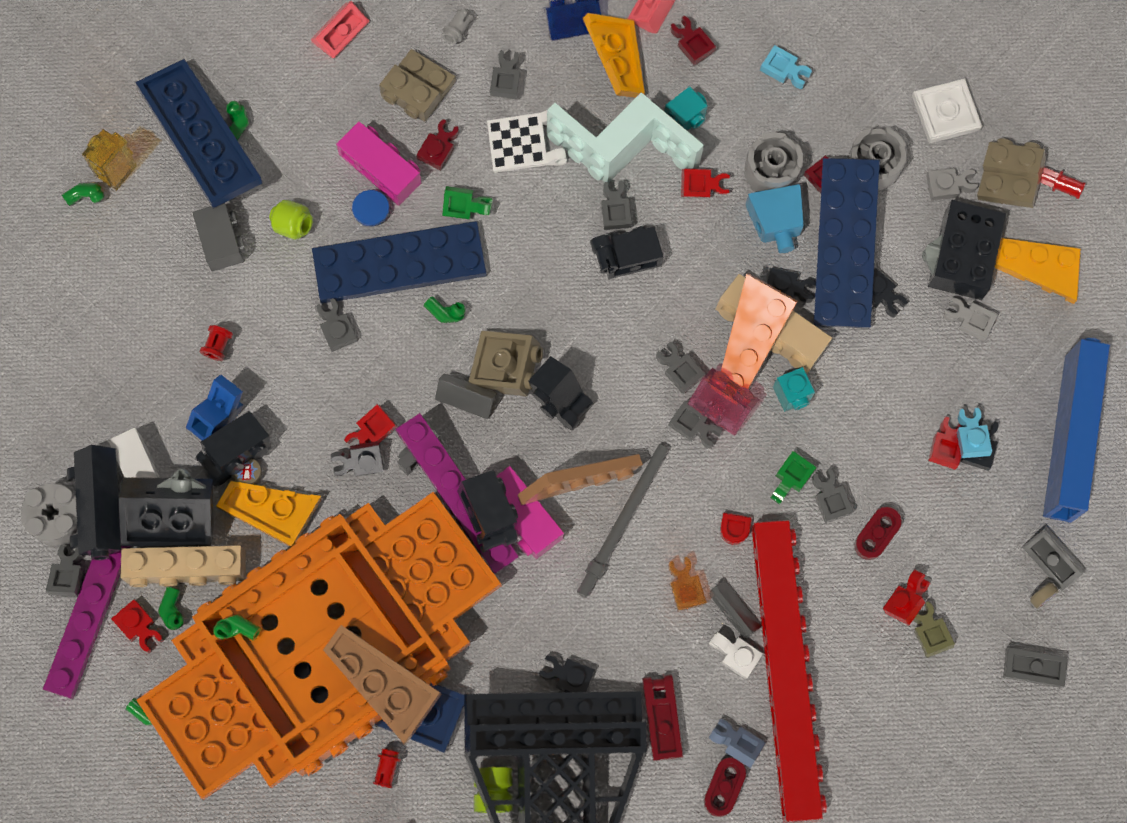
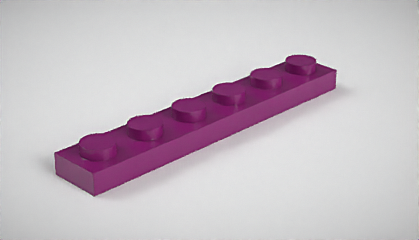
M419 413L396 428V433L491 571L495 574L517 559L519 556L511 545H500L484 553L480 550V546L483 545H478L476 535L481 532L475 533L457 492L461 481L466 479L422 415Z
M121 546V551L110 554L109 559L91 561L42 690L74 699L121 574L122 549L131 548V546Z

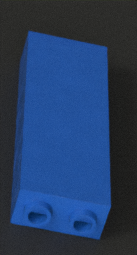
M1096 338L1081 339L1065 355L1043 517L1071 523L1088 511L1110 348L1109 344L1101 343Z

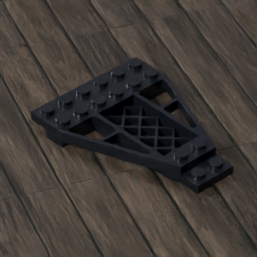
M641 691L464 694V756L491 823H500L494 808L495 805H517L519 823H531V808L540 816L535 823H553L548 817L558 806L569 815L564 823H572L573 821L576 823H596L597 802H615L609 823L620 822L643 753L647 752L646 722H642ZM631 753V760L618 796L596 797L595 754ZM568 754L559 765L548 756ZM515 755L518 759V796L515 799L491 800L476 758L478 756ZM530 755H539L530 764ZM543 759L554 769L544 782L533 772ZM572 759L582 767V771L573 781L563 771L564 767ZM558 774L569 784L559 797L548 787ZM530 776L540 785L532 795ZM581 780H582V790L577 786V785L580 783ZM573 789L583 799V802L574 812L563 802ZM545 790L554 802L543 813L533 802ZM582 811H583V822H582V821L580 820V818L578 817L579 814H580Z

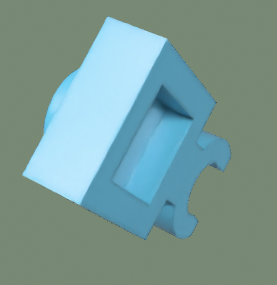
M776 45L773 46L760 68L761 72L781 83H784L786 78H789L793 86L798 89H802L805 83L798 76L804 75L809 78L812 72L807 66L795 65L798 58Z
M979 408L974 409V418L972 419L965 416L964 409L959 411L958 422L962 427L958 428L957 437L961 458L990 456L992 453L987 425L979 426L981 419Z

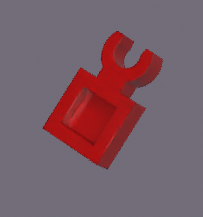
M682 169L681 197H710L711 190L717 194H728L729 189H721L719 181L721 179H729L730 175L721 173L711 178V170Z
M377 404L356 422L361 430L349 433L344 441L348 444L354 439H358L360 444L368 443L370 440L371 442L379 441L380 443L398 426L384 409Z
M946 416L940 424V432L934 435L928 461L956 470L961 459L957 430L962 426L958 423L956 429L950 428L948 425L949 417Z
M135 599L111 618L131 642L139 637L140 647L147 653L152 652L151 648L147 645L149 638L156 637L160 643L164 641L163 636L159 632L149 629L155 621Z

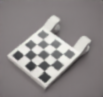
M547 110L541 113L487 121L494 173L544 165L561 166L567 163L566 152L563 148L554 149L546 153L543 125H547Z

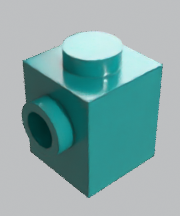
M689 86L665 105L664 112L688 131L692 127L694 129L698 128L706 120L705 116L708 105L704 96L700 92H695Z
M803 367L777 377L773 385V389L784 412L793 408L796 411L808 406L815 393Z

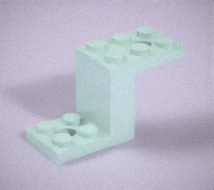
M640 93L597 137L591 134L556 103L547 110L548 138L555 145H562L575 162L583 163L588 168L591 176L596 180L609 183L650 141H652L654 147L659 152H666L673 158V162L681 170L699 168L704 145L643 93Z

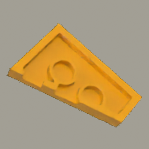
M587 13L583 17L584 23L615 94L636 98L640 93L645 94L634 20Z
M1001 238L995 263L996 269L1022 281L1028 280L1042 287V290L1050 294L1054 292L1065 297V300L1072 304H1075L1077 301L1080 264L1079 248Z
M230 481L216 507L283 544L293 547L321 502L322 497Z

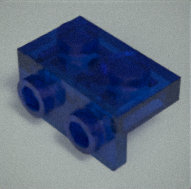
M550 0L549 6L543 7L544 13H546L551 41L589 34L583 17L587 13L601 15L599 0H575L565 3V0Z

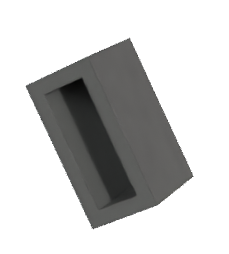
M223 203L215 208L210 206L192 212L206 262L211 272L244 262L241 253L246 252L242 236L236 237L234 228L239 227L234 210L229 212L226 204Z

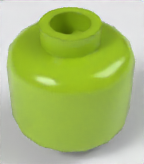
M291 200L280 201L271 209L269 215L273 231L293 240L307 235L313 223L308 207Z

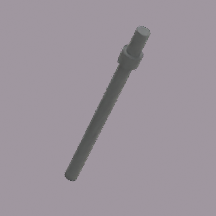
M659 444L595 560H591L585 570L587 574L576 592L578 595L587 598L596 580L601 579L606 570L604 566L669 450L666 446Z

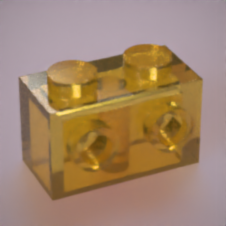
M102 129L98 135L90 139L82 156L94 176L117 191L137 165L132 157L133 152L126 146L128 142L118 133L110 134Z

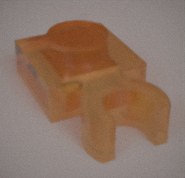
M688 557L683 559L685 565L683 570H677L673 561H670L668 565L670 574L677 579V581L670 582L669 584L677 612L703 606L707 603L699 575L692 577L689 575L691 561Z

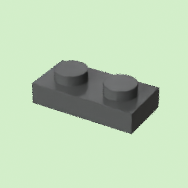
M1009 647L1005 652L1003 678L1063 688L1065 687L1068 657Z

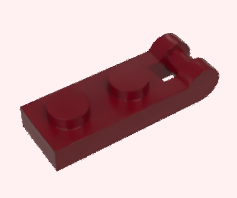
M672 674L663 675V678L660 679L642 677L652 761L683 758ZM664 690L665 698L654 699V691Z

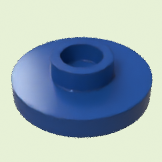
M363 191L353 201V215L362 225L377 226L388 217V200L379 191Z

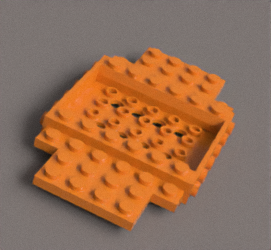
M434 492L386 525H384L369 503L346 519L341 514L336 517L330 516L321 522L319 529L311 534L308 532L300 536L295 542L296 545L287 551L284 549L277 552L271 558V562L263 568L256 567L247 574V579L240 584H232L224 589L222 596L214 602L208 601L197 609V614L192 616L195 624L171 640L187 665L138 698L137 702L201 799L205 800L252 765L256 766L270 788L276 786L295 771L301 776H304L306 773L308 776H311L324 766L322 763L331 755L333 758L341 755L349 748L347 745L356 737L360 740L374 730L372 726L382 718L323 651L340 625L346 629L350 627L359 628L362 633V640L428 685L432 683L435 686L448 676L446 672L450 670V666L447 661L471 645L454 620L502 587V585ZM317 580H324L328 584L327 592L321 596H316L311 591L312 584ZM334 603H340L345 608L344 615L339 619H331L328 616V609ZM270 614L277 616L278 626L272 631L264 630L262 627L263 618ZM233 615H240L261 627L260 634L254 641L242 634L218 639L214 635L213 629L218 621ZM285 638H290L295 643L294 650L288 655H283L278 650L280 641ZM301 662L309 663L312 668L311 674L305 679H299L295 675V667ZM318 686H323L328 690V698L323 703H315L311 698L312 691Z

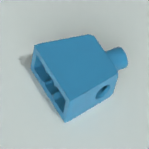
M800 184L749 193L745 205L760 240L764 243L776 241L779 253H788L794 250L792 237L799 236L803 229Z

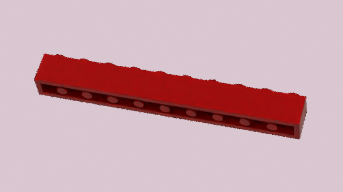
M789 520L754 523L751 533L782 823L823 819L822 813L827 811L825 795H820L819 782H823V770L821 764L816 762L815 752H819L820 744L818 734H813L812 722H816V709L814 703L810 704L809 692L813 691L811 674L806 673L805 662H809V648L807 644H803L802 633L806 632L805 616L800 615L799 604L803 602L802 588L796 585L795 575L799 574L798 557H793L792 546H796V533L794 528L790 529Z

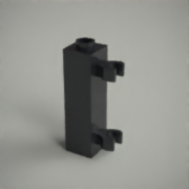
M91 444L74 452V467L67 469V481L75 479L77 534L70 536V549L78 547V555L91 556L92 560L109 559L110 554L121 551L116 448Z

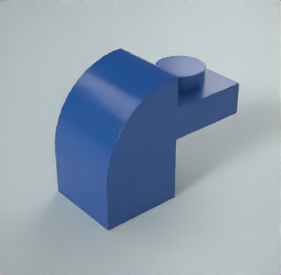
M219 375L213 380L207 399L192 409L186 428L200 440H204L234 421L243 407V404L240 402L243 391L223 375Z

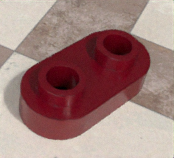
M882 507L873 514L854 542V548L859 557L865 560H874L883 553L901 527V516L895 509ZM880 520H888L890 526L888 528H884L880 524ZM864 542H871L873 550L865 549Z
M726 758L716 766L703 799L704 807L710 815L723 817L728 815L734 808L746 777V769L742 762L735 758ZM727 768L734 770L735 777L733 779L725 777L724 772ZM715 796L722 797L724 801L722 807L714 806L713 799Z

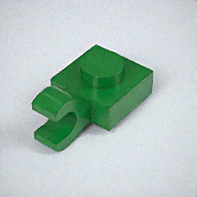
M446 186L442 216L470 220L471 212L490 215L493 198H473L474 190Z
M792 451L775 475L782 481L770 498L780 505L791 488L800 492L817 467Z

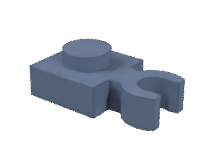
M723 719L719 720L709 736L713 742L728 746L725 752L750 768L766 742L742 727L738 731L733 730L730 723Z

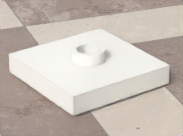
M965 79L913 91L912 98L929 144L981 130L982 124Z

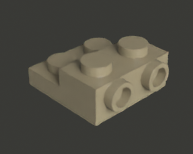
M410 49L398 66L394 65L379 84L381 97L391 105L397 104L402 107L404 112L411 118H419L426 122L456 82V76Z
M1004 138L998 139L997 142H989L983 163L984 172L977 194L978 200L1033 208L1046 161L1045 149H1041V146L1034 142H1026L1024 146L1013 145L1012 141Z
M481 330L468 382L485 389L498 390L502 394L528 397L529 389L533 390L528 381L535 374L536 363H540L543 358V348L532 335Z

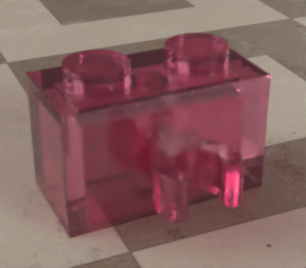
M712 368L701 380L687 404L699 411L701 415L712 420L714 424L721 426L735 436L745 424L760 399L754 396L749 389L741 387L730 380L725 373Z

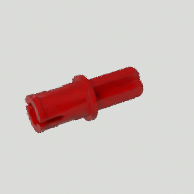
M1044 167L1040 183L1053 188L1052 191L1054 192L1059 190L1076 197V199L1080 198L1086 185L1085 182H1080L1064 175V171L1059 173Z

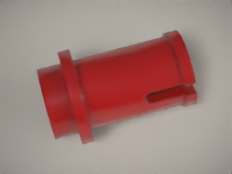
M382 748L381 754L377 755L380 759L375 780L373 781L374 785L392 788L397 762H401V759L398 758L400 752Z

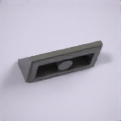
M444 373L439 378L435 400L489 419L497 393Z
M1047 526L1022 547L1061 591L1086 571L1085 567Z
M727 582L712 588L709 596L743 639H748L761 628V624Z

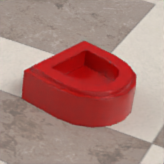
M723 513L720 525L722 539L731 545L743 543L749 535L752 517Z

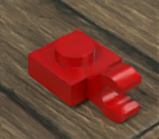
M914 570L908 578L907 588L897 587L882 608L884 612L909 626L926 603L921 597L930 585V582L924 579L925 574Z

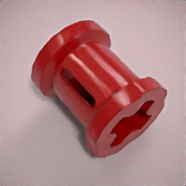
M209 325V336L205 346L201 347L199 352L210 359L223 361L225 357L223 355L228 339H232L233 333L220 326Z

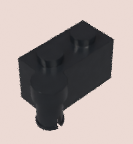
M639 226L632 229L629 233L620 235V233L615 232L608 235H600L590 240L592 252L596 254L600 272L607 274L608 279L662 267L663 253L655 226L650 228Z
M552 356L545 361L528 381L534 391L532 393L533 397L542 405L540 407L541 411L551 419L556 417L570 430H574L580 423L579 418L593 405L592 400L583 393L572 370Z
M249 410L202 440V449L206 454L204 455L200 451L196 455V460L200 462L208 473L207 478L213 479V486L217 487L228 481L232 475L239 473L244 468V464L249 460H257L266 455L271 448L270 437Z
M494 470L461 481L457 492L475 533L481 532L476 535L478 545H483L480 546V550L484 553L500 545L508 546L516 543L517 534L514 527L517 524L518 514L515 506L512 503L509 504L505 496L506 487L500 477L497 478Z

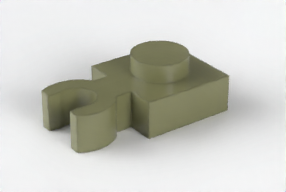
M929 601L925 603L927 614H917L913 620L921 625L915 628L914 632L926 658L952 649L955 645L943 618L934 621V608Z

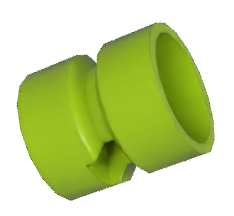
M479 768L491 800L513 799V794L508 792V788L513 785L512 768ZM477 792L474 795V813H487L480 794ZM495 805L494 807L496 813L513 812V805Z

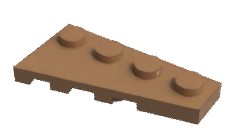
M639 454L545 473L517 495L521 505H525L570 491H577L588 486H600L616 478L618 481H623L634 476L633 471L642 466L643 463Z
M340 625L323 651L406 746L441 693Z

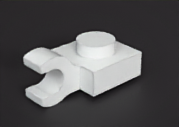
M717 632L709 642L710 646L726 655L721 663L744 679L749 677L763 653L739 637L732 644L726 637Z

